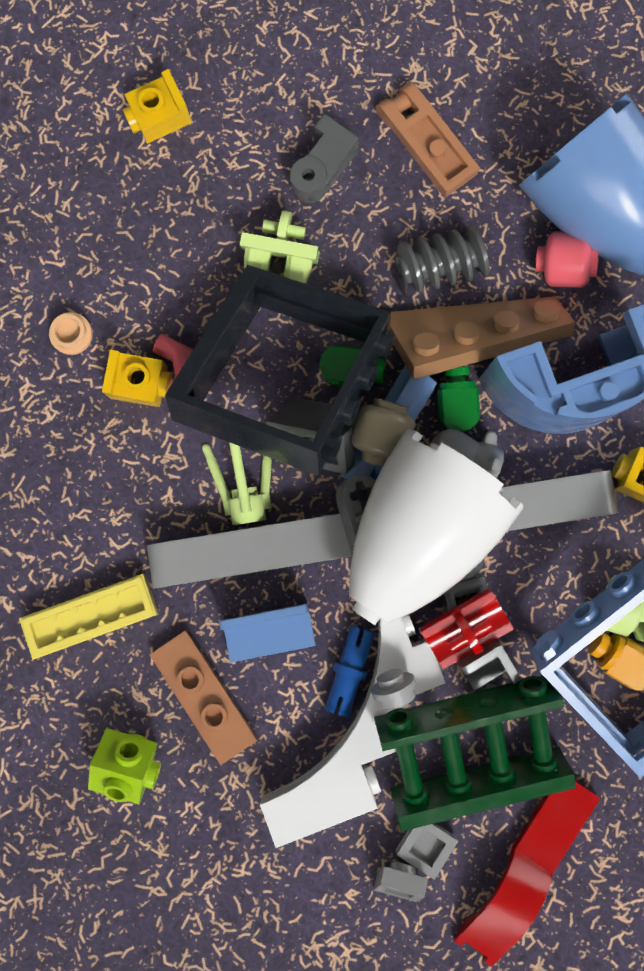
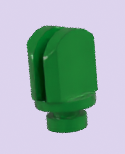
M342 344L329 346L322 354L320 360V370L323 377L332 385L342 387L362 347ZM379 359L377 363L378 372L374 383H384L386 359Z
M467 366L444 371V377H448L449 383L438 384L437 390L439 421L447 429H455L461 432L474 427L480 418L479 387H477V381H466V376L470 375V370Z

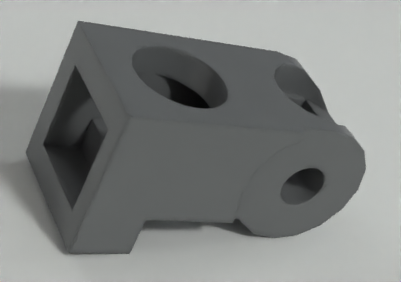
M326 114L322 116L315 126L316 145L307 157L298 159L290 170L293 194L304 203H314L322 199L358 153L359 138Z

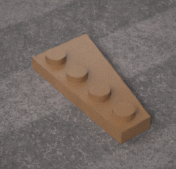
M553 296L391 312L390 334L395 335L393 345L415 380L497 357L539 341L543 344L572 336L575 321L558 299Z

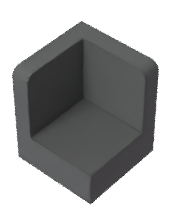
M497 639L482 647L484 651L478 655H475L473 652L457 661L474 691L504 672L513 684L522 680Z

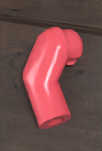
M164 334L159 335L153 347V353L173 363L176 376L193 351L192 348Z

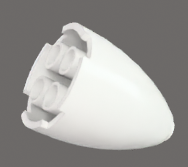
M410 429L406 430L399 439L371 490L354 543L350 568L349 596L357 602L352 610L376 625L380 618L389 623L413 613L457 584L497 545L524 508L521 501L512 498L509 503L501 496L503 492L501 488L504 484L482 467L444 443H441L440 446L431 443L429 447L420 443L419 441L423 436L417 431Z

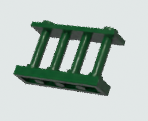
M543 675L528 676L516 684L509 683L407 709H394L387 714L374 717L382 751L396 749L404 785L390 788L401 832L576 788L574 773L560 747L551 748L546 711L565 707L564 699ZM528 716L534 753L508 759L502 722ZM484 727L490 764L465 770L458 733ZM440 738L447 774L421 780L413 744Z

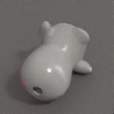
M446 429L439 432L431 442L439 446L441 443H444L482 467L495 478L498 477L501 471L504 451L498 446V437L494 431L486 432L482 441L477 442L459 430Z

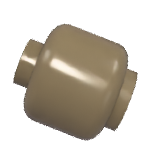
M374 398L372 404H365L360 407L352 432L351 443L356 449L363 452L361 460L374 465L384 466L403 433L408 429L414 430L415 421L407 414L408 407Z

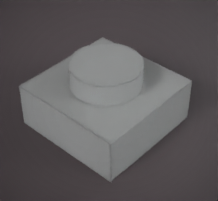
M434 823L407 830L396 848V854L435 880L458 840L456 836Z
M391 862L390 868L383 867L378 871L374 891L417 902L425 898L428 878L416 875L417 868Z

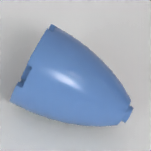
M625 94L519 184V187L536 207L562 232L585 241L593 250L598 252V257L626 271L644 276V116L630 96Z

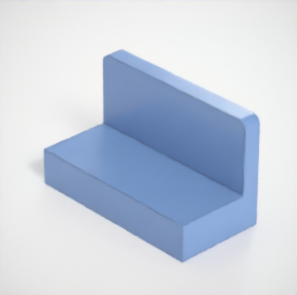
M308 603L219 621L220 630H224L230 663L316 646Z

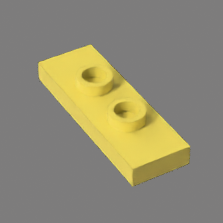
M140 574L21 617L19 620L32 660L159 615L146 574Z

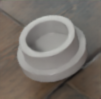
M391 669L380 674L376 679L377 683L371 688L374 700L380 701L384 709L402 707L416 697L414 690L416 680L414 675L409 672H403L401 669Z

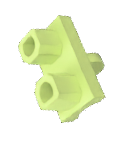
M284 210L281 213L279 222L264 220L262 232L277 235V239L242 232L240 246L245 251L244 269L248 264L269 271L272 256L286 258L284 277L305 284L310 276L312 265L318 264L320 251H318V246L288 241L289 237L304 240L306 227L291 225L292 212Z

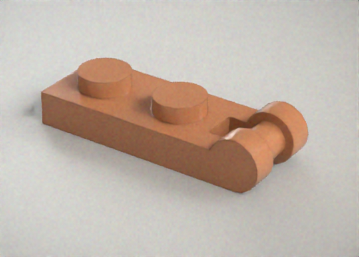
M408 82L398 90L399 95L392 100L386 98L375 106L376 112L385 125L394 132L441 195L446 198L478 175L480 167L413 82ZM409 108L414 114L405 119L401 113Z

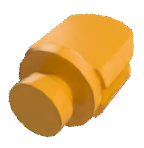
M604 632L590 643L588 653L598 658L597 666L604 670L603 673L630 689L636 691L644 689L643 646L627 636L614 634L610 637Z

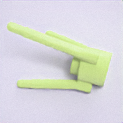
M229 442L237 483V490L231 491V498L211 447L208 444H204L202 450L223 501L225 516L231 515L232 525L267 520L265 509L272 508L269 494L271 458L263 455L260 495H258L257 487L247 488L240 446Z

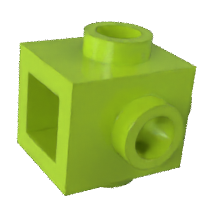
M106 728L90 763L88 790L104 794L115 802L128 801L139 805L145 789L153 790L159 776L161 763L155 761L157 743L147 740L139 734H126Z

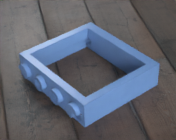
M644 559L628 572L615 576L609 583L608 588L593 600L579 605L568 620L555 630L544 633L538 639L536 645L529 650L540 673L640 778L644 776V751L639 755H636V753L644 748V721L625 734L562 665L644 601Z

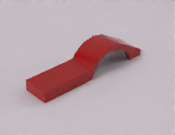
M576 781L575 789L547 795L542 798L512 845L506 870L493 894L477 913L465 919L453 938L454 942L461 947L467 943L485 955L483 961L490 967L523 937L534 922L545 902L554 871L600 800V797Z

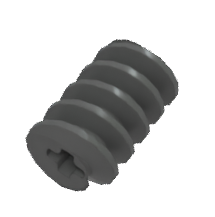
M471 225L463 228L461 235L455 229L448 231L445 240L439 233L433 234L430 237L429 245L422 237L414 240L412 248L406 241H402L397 245L395 267L400 290L404 297H407L409 283H413L420 294L424 292L426 279H429L434 289L437 290L440 289L441 276L446 275L451 286L457 284V273L462 271L467 282L473 281L474 268L477 267L483 278L489 276L490 267L485 244L479 232Z

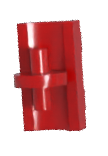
M490 588L419 628L442 669L449 667L473 652L475 655H478L484 651L482 647L514 630Z

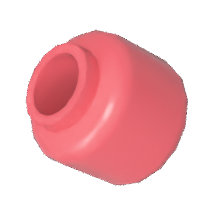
M554 231L549 235L546 246H538L536 272H544L545 281L549 286L582 288L589 283L590 277H597L598 252L593 250L585 241L562 231Z

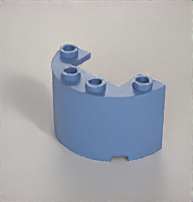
M644 304L629 309L623 314L626 322L625 326L597 336L608 367L557 384L542 343L539 341L497 356L479 378L483 389L501 412L518 424L535 431L551 434H568L599 425L644 399Z

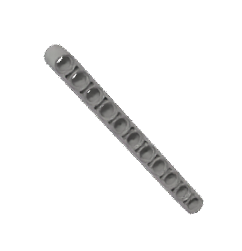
M611 470L501 488L503 490L501 496L509 503L512 498L521 501L524 507L508 531L619 513ZM340 514L147 545L153 589L352 557ZM362 515L355 517L357 523L361 521Z

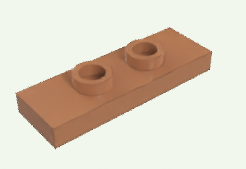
M185 630L149 654L220 766L258 740V737L188 630Z

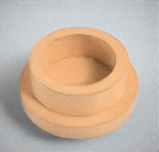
M67 312L59 315L53 320L49 329V338L52 345L63 354H79L86 350L92 341V327L87 319L78 313Z

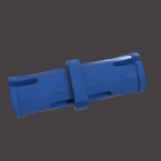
M349 625V632L340 662L335 661L333 671L336 672L327 702L323 708L334 714L339 698L342 696L343 701L338 716L346 718L351 717V710L360 680L365 681L367 671L364 670L373 639L376 637V633L365 629L360 646H357L361 628Z

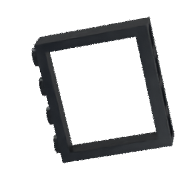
M247 264L165 394L171 419L174 422L319 476L326 461L333 462L341 446L342 436L340 434L344 426H352L360 408V400L358 399L363 390L370 391L377 376V363L380 357H387L391 351L395 335L390 334L391 312ZM260 307L365 342L313 441L204 401Z

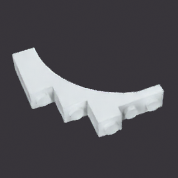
M409 614L389 623L382 618L379 619L378 650L373 678L366 698L354 722L340 742L310 771L293 782L262 795L260 807L276 848L378 809L374 795L382 791L373 767L370 766L364 769L363 764L396 752V749L382 751L374 721L375 716L387 714L394 709L382 708L380 701L374 700L371 688L377 683L376 679L380 674L391 669H401L403 672H409L414 675L416 680L414 690L417 695L445 684L442 672L448 670V667L442 669L425 639L414 643L410 642L409 637L415 635L416 632ZM404 705V706H402V707H399V708H396V709H400V708H402V709H407L406 705Z

